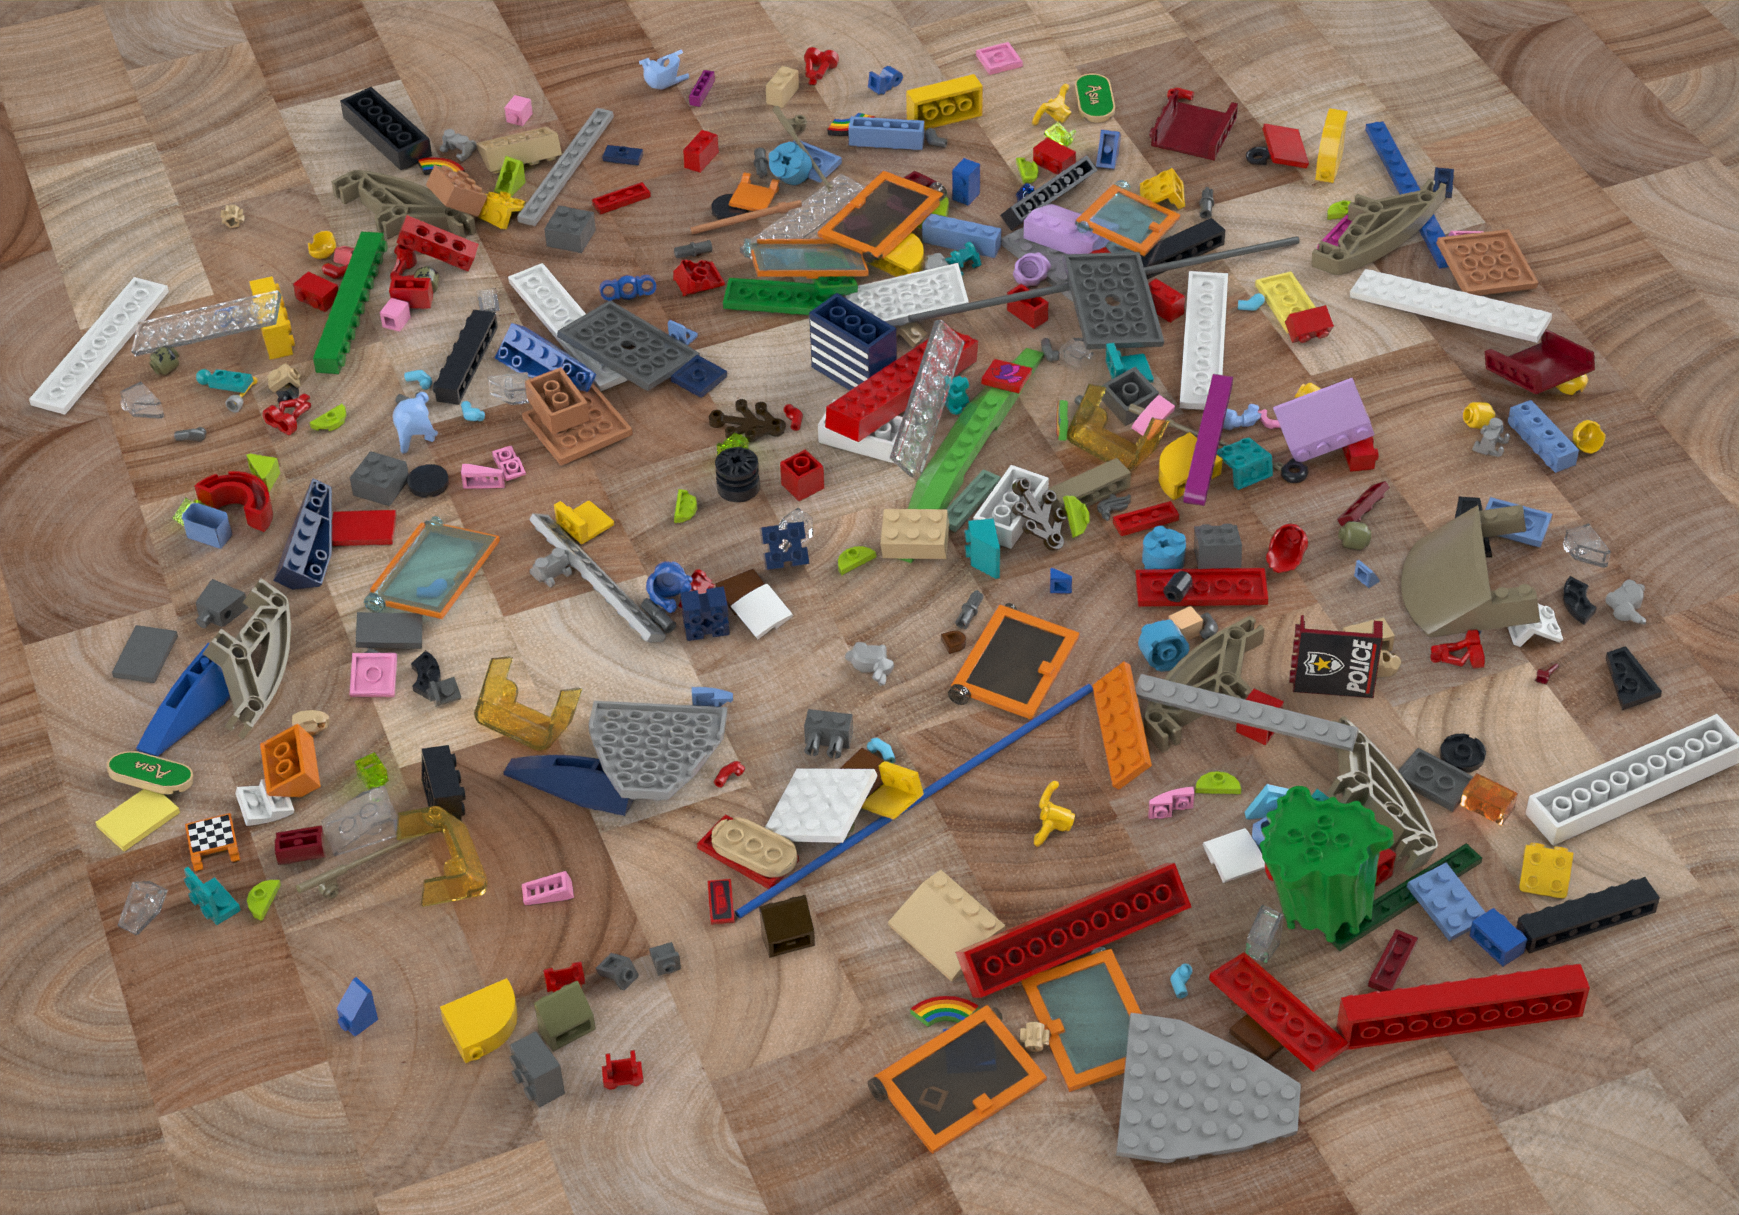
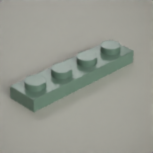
M984 469L946 509L948 511L950 530L956 532L993 491L1001 479L1000 476Z

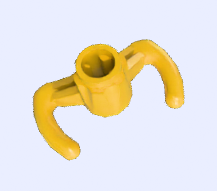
M1067 83L1060 87V92L1055 99L1051 98L1047 103L1045 102L1039 107L1032 119L1033 126L1038 125L1041 116L1045 112L1058 123L1061 122L1063 124L1069 118L1072 112L1065 104V95L1069 90Z
M1057 781L1049 783L1040 798L1039 807L1042 809L1040 819L1043 826L1034 836V845L1037 847L1045 842L1049 833L1054 829L1062 832L1065 830L1070 831L1074 822L1075 814L1071 813V810L1050 802L1051 795L1059 787Z

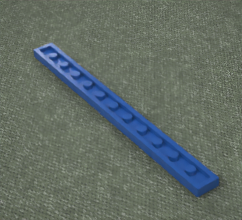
M1384 121L1366 124L1365 130L1399 194L1419 191L1420 188ZM1433 214L1419 232L1439 269L1449 266L1436 244L1438 237L1446 236Z

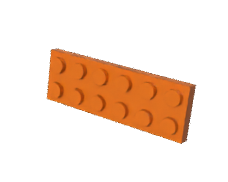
M1125 661L1092 685L1112 786L1118 790L1152 766L1131 666Z

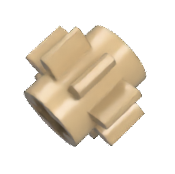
M226 205L225 210H221L222 224H226L229 228L239 227V223L244 222L243 209H240L238 206Z
M1029 1022L1026 1024V1029H1020V1044H1025V1049L1028 1051H1042L1043 1045H1049V1030H1044L1045 1025L1042 1023Z

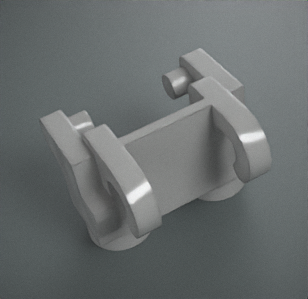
M447 129L442 136L443 144L440 146V151L444 153L449 148L452 150L458 148L462 150V154L457 153L456 157L463 162L472 155L477 143L474 140L470 141L467 136H462L459 133L455 134L454 130Z
M1492 418L1488 426L1484 425L1480 433L1484 435L1481 444L1479 441H1476L1472 448L1473 451L1496 457L1502 456L1504 448L1500 446L1498 451H1496L1495 446L1497 442L1502 444L1508 443L1510 435L1506 433L1504 438L1500 437V433H1503L1504 428L1499 418Z
M559 547L553 549L552 553L545 558H538L535 564H533V568L529 570L539 582L543 581L549 587L555 585L554 578L562 573L566 577L572 575L570 567L565 568L570 564L568 555L565 554L563 548Z

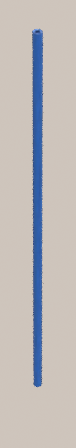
M1090 684L1085 685L923 790L924 795L903 813L1093 691ZM882 816L844 840L843 843L833 847L735 910L736 916L741 919L894 819Z

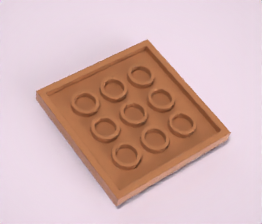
M1509 229L1438 237L1436 244L1462 292L1479 296L1537 289L1539 282Z
M592 383L588 392L579 390L588 403L590 421L552 435L534 408L522 413L525 423L561 466L633 435L632 428L594 383Z

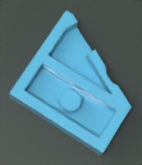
M1266 784L1246 809V819L1265 818L1268 812L1277 809V799L1285 796L1289 789Z

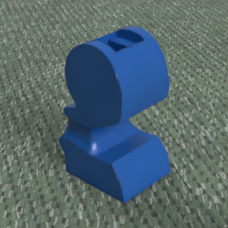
M891 66L884 67L880 75L871 71L869 72L868 88L884 95L887 90H891L892 86L896 87L901 83L903 74Z

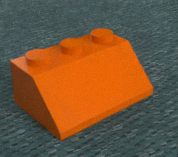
M298 723L260 744L266 791L269 796L303 797L321 787L313 737Z

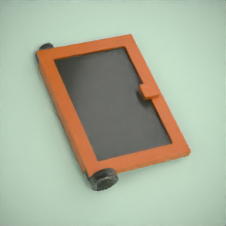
M883 170L817 232L818 237L863 254L865 261L868 263H872L880 258L884 259L940 205V201L947 197V190L938 182H934L930 187H926Z
M1007 603L1005 606L999 604L951 684L948 697L958 705H965L970 698L1032 720L1078 641L1080 633L1017 611L1016 606L1011 603Z
M988 1005L984 1006L879 1072L867 1082L874 1098L878 1102H883L888 1098L932 1154L1047 1081V1076L1001 1022L1003 1017L996 1007L991 1009Z

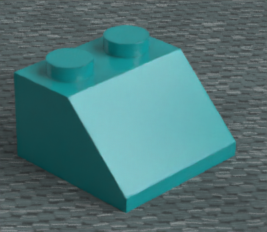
M994 518L968 521V530H965V541L968 543V545H965L966 558H970L972 567L995 579H999L1000 545Z

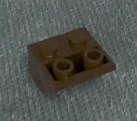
M806 895L791 897L787 900L768 903L759 907L761 936L769 958L815 946V932Z

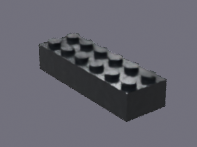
M373 87L340 100L343 118L400 170L418 163L419 159L432 156L429 137Z

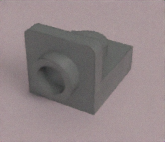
M455 677L438 682L431 681L429 682V689H426L429 701H434L435 707L461 699Z
M672 942L649 948L658 976L670 974L681 969L680 956L675 951Z
M610 953L595 968L599 976L615 980L620 990H626L639 976L629 957Z

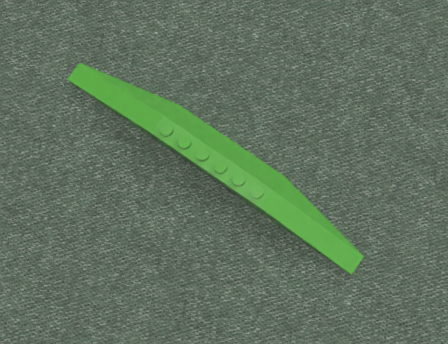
M1026 348L1011 363L1032 368L1033 375L1045 355L1043 352ZM986 386L967 404L917 480L908 509H947L963 484L964 475L992 431L999 428L1021 392L1018 394ZM900 559V560H903V561L912 563L914 559Z

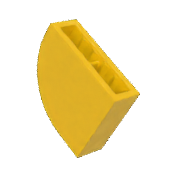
M1332 108L1328 110L1319 147L1315 180L1334 183L1343 156L1348 111Z
M892 224L869 245L876 248L898 226ZM911 232L884 259L880 258V256L877 258L873 254L866 252L865 260L866 263L895 277L923 271L924 248L920 239Z
M1191 432L1167 445L1160 456L1159 484L1173 501L1183 496L1197 441V437ZM1216 455L1211 480L1221 475L1223 459Z
M507 978L440 1006L443 1023L465 1064L472 1060H478L503 1045L513 1033L517 1023L518 1013L515 995Z

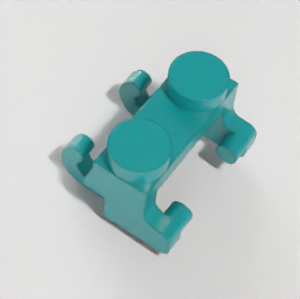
M971 242L964 244L967 247L965 249L952 251L950 253L952 257L945 259L949 265L958 263L960 269L969 260L974 262L972 264L973 268L982 265L979 253L976 252Z
M948 375L943 376L942 381L946 385L945 391L947 392L943 397V403L952 414L958 415L962 413V408L966 407V404L969 403V397L966 393V389L969 388V382L966 377L957 376L950 378Z

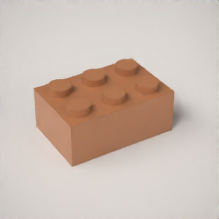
M434 165L426 183V186L446 207L477 217L487 198L482 192V188L475 185L476 182L470 179L467 173L460 170L455 172L445 165H442V167Z
M562 367L525 381L527 400L552 435L590 421L587 401Z

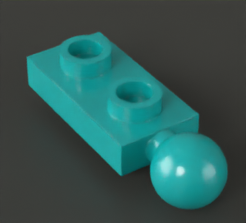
M201 369L196 374V380L201 385L208 384L209 388L245 393L253 382L252 374L216 369L213 374L207 369Z

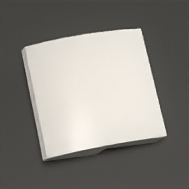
M768 584L753 590L731 605V608L757 639H760L773 627L779 628L794 616Z
M261 779L259 786L237 787L235 794L246 826L273 822L294 813L290 797L269 796L267 794L265 779Z
M1245 828L1203 842L1211 865L1215 864L1223 883L1265 869L1262 854Z

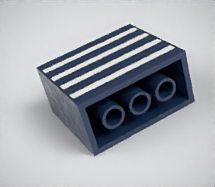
M834 294L809 312L811 367L846 389L852 390L897 360L896 328L840 294Z

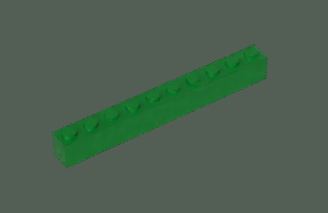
M361 231L313 356L316 373L339 374L341 368L345 366V357L350 352V343L355 339V330L360 325V316L364 314L365 303L369 301L370 289L374 287V279L378 276L379 265L383 263V254L387 252L388 243L385 241L383 233Z

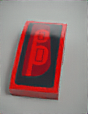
M731 879L708 881L711 925L735 923Z

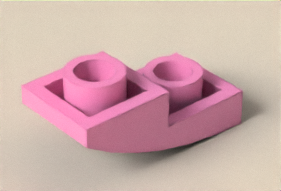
M1158 395L1140 414L1132 425V429L1146 439H1149L1160 428L1161 423L1174 411L1175 405Z
M512 445L492 451L494 461L499 470H503L506 481L526 475L519 457L516 456Z
M1193 787L1171 790L1149 801V819L1172 817V810L1192 809L1194 804Z

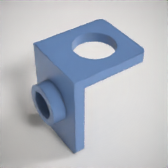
M672 320L668 321L669 335L688 346L698 337L697 332L687 329L685 326Z

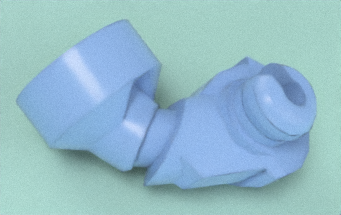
M1249 404L1248 409L1241 416H1238L1235 410L1227 409L1223 429L1232 430L1240 426H1253L1262 415L1258 412L1259 406Z

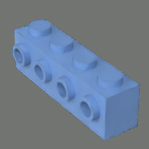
M853 116L850 118V146L923 149L924 121Z
M930 214L922 224L923 243L955 250L965 249L967 247L964 244L971 242L979 255L995 258L1001 247V228Z
M1532 400L1510 407L1508 417L1510 427L1521 436L1522 440L1528 443L1533 451L1544 460L1547 466L1556 473L1576 465L1579 449Z

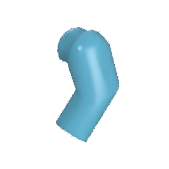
M1257 293L1248 301L1238 300V310L1256 311L1263 305L1265 297Z
M423 370L405 372L404 374L406 382L417 380L420 382L419 385L422 386V389L427 390L432 385V378Z
M469 401L461 403L463 416L466 420L479 422L484 420V411L472 408Z
M872 738L867 743V748L871 753H875L878 750L881 752L884 761L892 764L895 763L896 759L889 744L879 738Z
M1186 963L1178 967L1170 977L1174 992L1179 999L1185 998L1188 995L1185 983L1193 972L1192 967Z

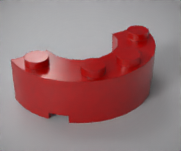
M228 471V475L218 476V474L206 477L194 486L199 504L214 509L227 504L245 505L243 508L248 526L265 532L272 522L273 508L268 488L260 478L253 474L241 471Z

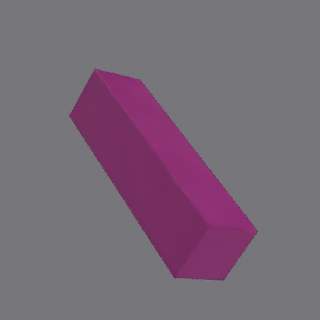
M703 70L689 95L690 105L701 107L715 82L714 71Z

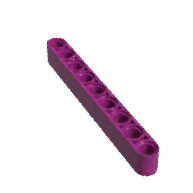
M1212 375L1185 487L1183 503L1205 506L1232 391V376Z

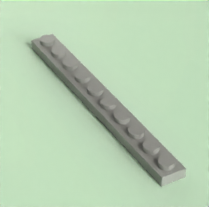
M600 108L595 109L517 216L518 222L536 226L614 118L613 111Z
M532 514L529 520L533 523L535 529L542 533L550 544L556 548L564 549L565 554L568 555L570 565L576 568L581 573V576L593 585L594 590L605 597V601L611 604L617 610V613L629 622L630 627L641 634L643 640L649 643L663 642L666 634L549 515Z
M1144 674L1140 675L1135 689L1137 698L1351 752L1359 732L1358 727Z

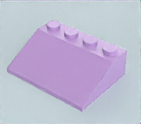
M1053 204L1034 209L1024 220V239L1066 254H1088L1105 247L1110 241L1093 233V229L1086 223H1083L1080 227L1077 226L1076 219L1081 214ZM1093 218L1089 220L1116 233L1119 227Z
M1353 378L1273 407L1290 452L1296 462H1304L1375 435Z

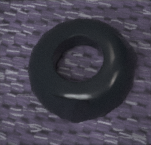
M1265 146L1254 147L1246 153L1247 161L1254 165H1266L1270 157L1269 150ZM1256 156H1263L1262 158L1254 159Z
M1294 458L1281 468L1282 478L1289 483H1300L1307 478L1309 473L1308 467L1300 462H1296ZM1297 468L1300 472L1291 473L1289 469Z

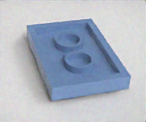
M801 141L825 178L842 163V157ZM812 166L808 173V178L821 183V178Z
M1490 497L1485 510L1516 506L1518 504ZM1523 506L1526 531L1498 536L1541 547L1551 522L1552 514Z
M1447 863L1409 881L1407 884V888L1448 941L1470 931L1472 921L1486 913Z

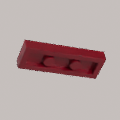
M1384 481L1371 485L1337 518L1340 526H1344L1348 521L1360 522L1361 516L1372 510V505L1385 497L1384 493L1390 488L1387 482Z
M1395 929L1369 979L1368 987L1380 992L1394 990L1418 943V937Z

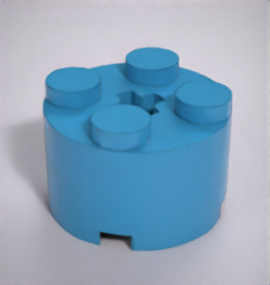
M793 142L783 143L769 153L770 170L782 182L798 185L808 178V173L812 168V161L810 156Z
M1156 526L1153 531L1149 532L1143 540L1142 563H1144L1145 569H1183L1186 551V538L1184 534L1172 529H1166L1164 526Z
M1172 620L1146 624L1141 629L1142 633L1138 640L1139 649L1149 665L1157 671L1165 672L1172 670L1189 653L1188 642Z

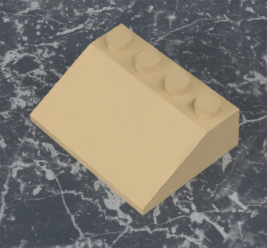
M548 127L479 142L476 146L487 170L493 171L494 174L500 173L505 156L520 160L523 164L529 163V165L540 163L539 160L546 159L551 161L557 159V156L562 155L558 134Z
M939 870L925 880L888 921V925L951 982L963 974L955 953L956 951L1005 931V925L942 870Z

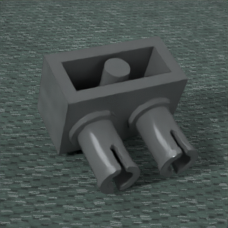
M808 709L804 724L805 753L811 756L812 749H814L813 756H817L819 747L822 745L829 746L827 755L830 758H833L834 752H836L835 759L840 758L842 748H850L853 735V714Z

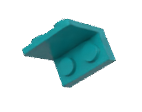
M1114 343L1106 344L1105 362L1111 379L1136 367L1150 383L1154 382V377L1145 354L1121 356L1120 350L1116 349Z
M1243 438L1217 451V455L1223 459L1222 461L1233 469V485L1237 490L1273 476L1272 455L1251 438Z
M189 867L184 869L186 875L184 882L190 890L188 896L195 906L199 905L201 907V912L207 920L211 918L216 925H219L241 911L240 905L215 877L203 884Z

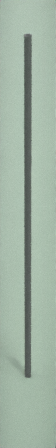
M1298 236L1172 261L1144 267V271L1148 275L1300 243V239ZM1069 283L926 311L908 315V321L913 323L1069 291L1070 287Z

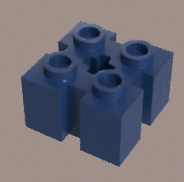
M804 521L785 524L784 530H779L778 525L759 528L762 545L767 544L768 552L763 553L765 570L784 568V562L789 561L791 567L810 564L808 549L801 545V539L806 538ZM783 540L790 544L787 552H783V549L779 548V544H782Z
M724 586L706 589L707 593L698 594V590L680 593L683 624L687 641L704 639V635L712 634V637L730 635L728 606Z

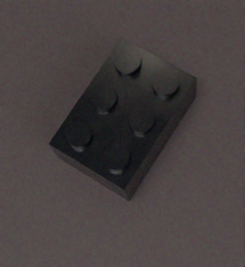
M449 745L421 749V781L432 824L442 828L461 826L462 816H465V806L462 802L466 800L465 789L459 785L461 784V775L459 770H455L457 766L455 753L451 754Z

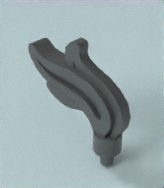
M1110 494L1108 499L1101 501L1097 505V510L1101 513L1103 519L1109 521L1110 511L1126 509L1131 502V495L1117 498L1116 495Z

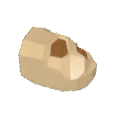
M1387 650L1381 651L1377 678L1396 674L1401 666L1400 657Z
M300 711L292 715V726L298 723L311 736L318 735L328 727L329 716L322 711Z

